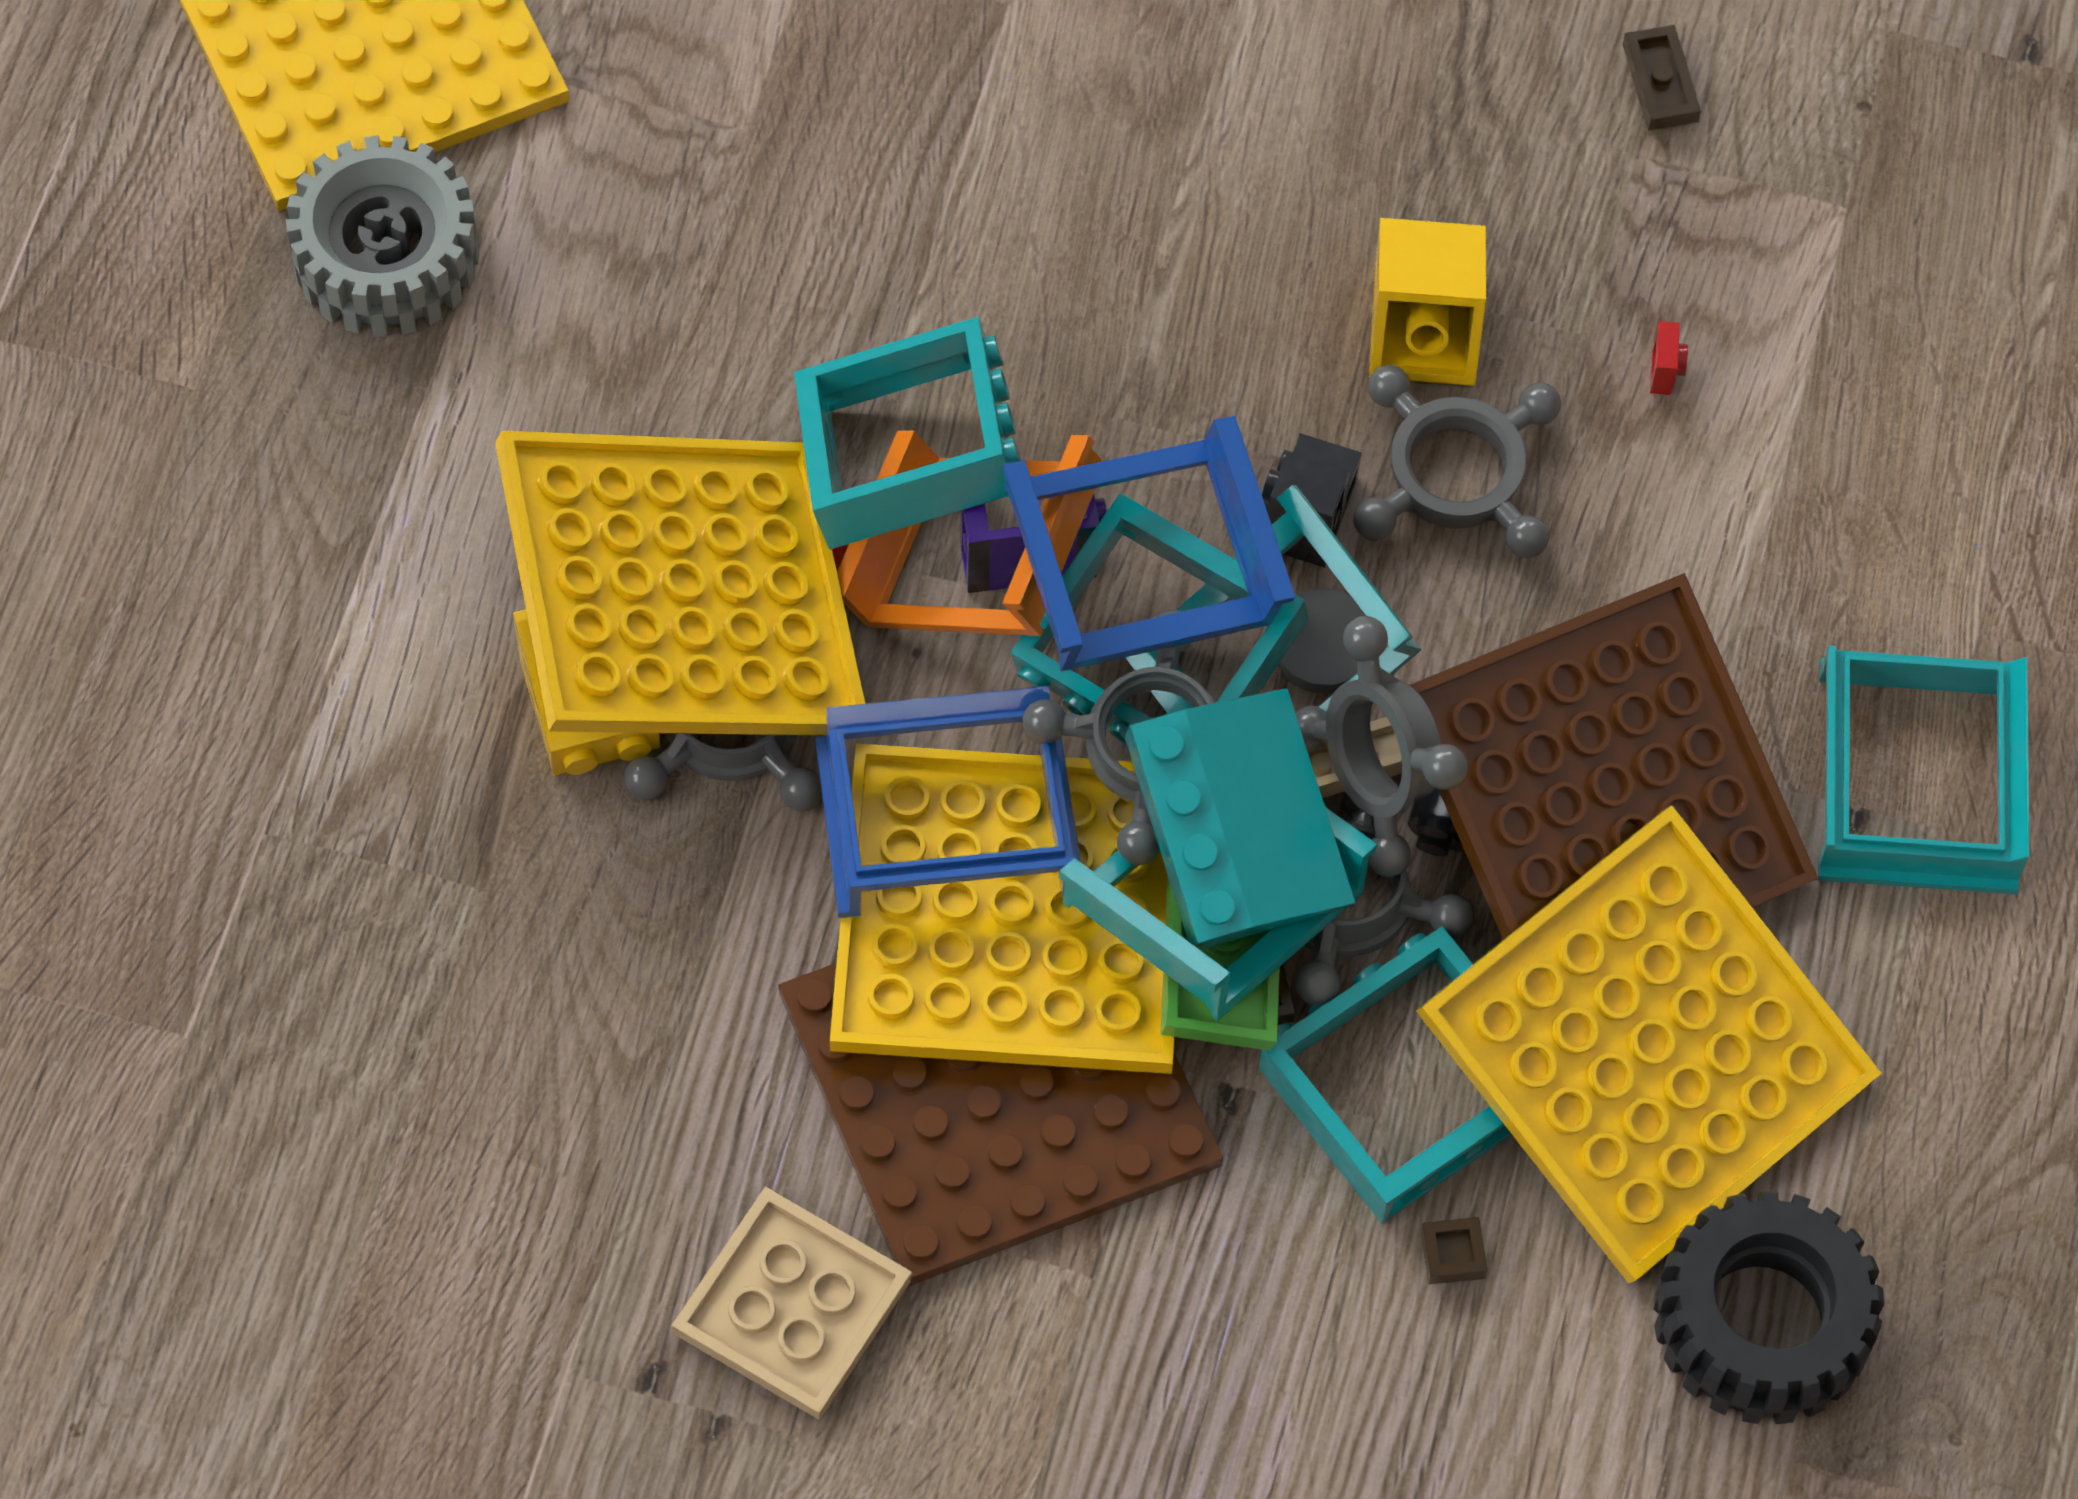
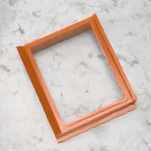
M897 430L877 480L949 458H939L915 431ZM1071 435L1061 461L1025 460L1030 477L1098 463L1103 460L1092 449L1094 440L1089 435ZM1096 488L1048 498L1043 502L1041 512L1061 572ZM922 522L850 543L837 571L844 604L866 627L1042 636L1044 631L1040 624L1045 614V608L1026 548L1022 553L1002 602L1008 610L888 604Z

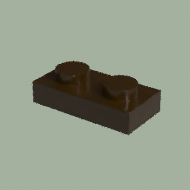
M1675 25L1625 33L1622 45L1648 131L1699 122L1701 109Z

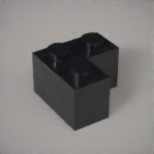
M1300 433L1294 451H1283L1277 470L1270 469L1264 484L1262 498L1271 525L1286 513L1277 498L1291 485H1296L1334 535L1337 536L1358 479L1362 452ZM1305 536L1283 554L1324 568L1326 566L1325 561Z

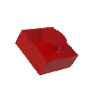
M1658 321L1652 345L1650 394L1671 395L1676 375L1685 376L1688 344L1679 343L1680 323Z

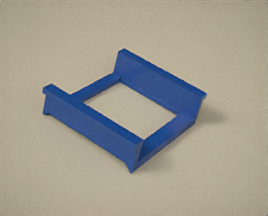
M1235 415L1214 420L1205 439L1201 441L1030 477L1025 460L1003 464L1002 472L1006 481L1004 490L1006 494H1009L1058 648L1060 672L1268 626L1272 623L1282 604L1293 602L1295 599V594ZM1206 465L1249 597L1080 634L1038 500Z
M1049 686L826 707V736L815 737L838 918L861 916V892L1052 873L1059 872L1074 858L1081 862L1062 737L1052 743H1039L1055 847L861 866L844 739L1022 722L1023 714L1031 703L1040 699L1050 700ZM1060 879L1062 896H1064L1065 882Z

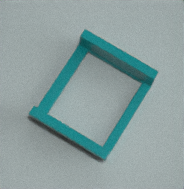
M1291 485L1277 498L1286 513L1272 524L1281 555L1287 552L1302 537L1305 536L1365 615L1378 619L1385 626L1388 633L1389 646L1379 656L1380 668L1391 675L1395 674L1422 649L1417 643H1414L1412 634L1313 508L1309 500L1306 499L1296 485ZM1204 584L1176 610L1187 611L1231 601L1232 598L1210 585ZM1158 650L1129 656L1126 659L1135 670L1155 667ZM1178 664V669H1177V671H1180V672L1186 674V673L1183 671V669L1180 667V665ZM1357 673L1353 678H1351L1348 682L1357 680V679H1358V673ZM1158 690L1151 691L1168 714L1194 707L1190 702L1177 694ZM1332 696L1320 705L1319 708L1327 712Z
M1828 646L1824 658H1821L1819 662V682L1826 683L1825 841L1818 858V880L2017 895L2019 891V878L2029 858L2027 657L2010 662L1845 651L1836 650V646ZM1850 684L1997 695L1998 845L1849 834Z
M1325 807L1354 900H1356L1363 894L1369 857L1376 852L1378 844ZM1119 851L1114 853L1094 871L1075 858L1059 871V878L1065 882L1064 905L1068 908L1072 905L1078 908L1205 1002L1216 1022L1347 908H1341L1271 929L1225 969L1114 887L1139 866L1124 860Z

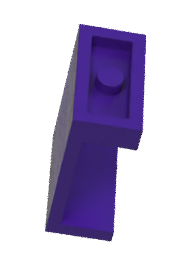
M1093 494L1061 572L1062 576L1107 512L1104 498L1095 499ZM985 503L961 510L960 549L967 592L973 593L1008 588L1025 549L1019 527L989 530Z

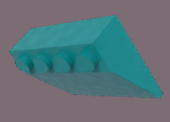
M1287 688L1188 708L1129 726L1125 740L1188 942L1199 950H1203L1355 904Z

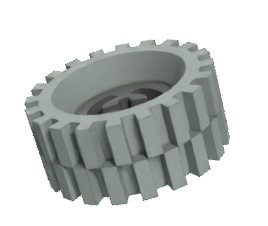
M379 135L364 137L366 148L354 151L351 142L347 141L336 146L338 159L331 161L324 153L313 161L315 177L303 172L296 181L298 196L290 194L287 204L289 219H286V228L298 285L302 284L304 297L311 306L319 302L322 317L333 324L341 314L343 315L345 330L359 334L363 323L371 324L373 336L388 337L387 325L400 324L402 335L416 332L415 319L423 316L431 326L442 319L440 305L445 303L454 310L462 301L460 285L470 289L475 279L474 265H478L479 248L473 201L470 199L469 187L463 175L456 178L455 165L446 156L436 164L434 148L424 143H420L416 152L409 151L408 138L393 136L391 147H380ZM416 232L421 239L416 249L410 254L407 233ZM358 233L361 253L353 254L349 251L348 246L352 238Z

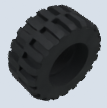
M1760 1191L1756 1201L1752 1202L1748 1201L1747 1195L1744 1193L1727 1197L1721 1211L1718 1206L1710 1205L1698 1214L1694 1225H1686L1677 1237L1673 1250L1667 1258L1655 1294L1653 1309L1658 1313L1654 1325L1657 1342L1667 1344L1668 1346L1663 1358L1672 1373H1677L1681 1370L1685 1372L1687 1376L1683 1387L1694 1398L1698 1397L1702 1392L1713 1398L1710 1409L1724 1416L1729 1407L1743 1411V1422L1755 1424L1760 1423L1763 1414H1773L1776 1425L1794 1422L1800 1410H1803L1806 1416L1812 1417L1824 1411L1830 1399L1838 1401L1848 1392L1855 1377L1860 1375L1878 1338L1882 1325L1879 1315L1884 1307V1289L1879 1285H1874L1880 1271L1874 1256H1861L1860 1251L1865 1241L1857 1231L1851 1228L1845 1233L1837 1226L1841 1216L1828 1207L1820 1214L1808 1208L1811 1199L1794 1194L1791 1202L1778 1200V1191ZM1749 1267H1766L1790 1275L1808 1290L1818 1307L1821 1325L1817 1335L1802 1345L1784 1349L1767 1348L1747 1341L1731 1329L1718 1309L1715 1291L1719 1281L1734 1271Z

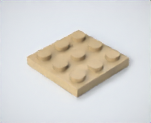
M765 1186L671 1325L672 1333L820 1420L909 1285L912 1271Z

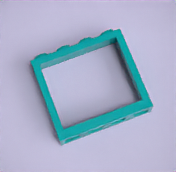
M979 317L794 372L812 509L829 550L1009 496L1004 490L1006 481L1002 472L1003 464L1022 460L1014 437L1008 438V436L1016 434V427L1008 403L1002 404L1003 401L1010 399V394L1002 369H996V367L1004 365L998 340L995 334L986 337ZM972 370L985 448L842 490L831 411Z
M1119 493L1062 576L1073 609L1122 535L1234 600L1249 597L1237 560L1122 493ZM1295 595L1293 602L1282 604L1272 623L1268 625L1217 702L1260 693L1309 620L1304 599ZM1045 611L1040 624L1044 629L1042 636L1022 635L1010 652L1018 671L1017 677L1029 683L1031 687L1049 686L1050 691L1064 698L1062 704L1071 713L1077 715L1090 714L1096 701L1106 690L1072 670L1060 672L1059 662L1042 653L1053 638ZM1123 702L1112 714L1108 725L1111 726L1108 731L1114 738L1127 746L1125 735L1129 726L1153 718Z
M1442 926L1428 936H1425L1424 933H1419L1411 937L1400 947L1397 952L1398 956L1385 965L1381 966L1377 962L1366 967L1355 977L1352 987L1326 1004L1312 1005L1308 1010L1309 1016L1294 1026H1291L1289 1023L1278 1026L1277 1043L1271 1051L1261 1050L1259 1070L1381 1224L1512 1134L1489 1106L1406 1164L1385 1176L1294 1062L1293 1058L1434 963H1436L1450 982L1471 967L1473 963Z

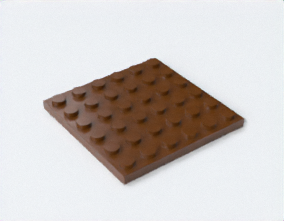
M1685 573L1410 684L1428 706L1436 723L1441 744H1450L1458 747L1467 758L1468 773L1465 780L1454 789L1438 790L1503 940L1670 806L1675 808L1751 907H1755L1818 879Z
M837 963L778 984L779 995L893 1261L912 1271V1277L907 1287L1222 1166V1154L1174 1051L1172 1074L830 1051V1033Z

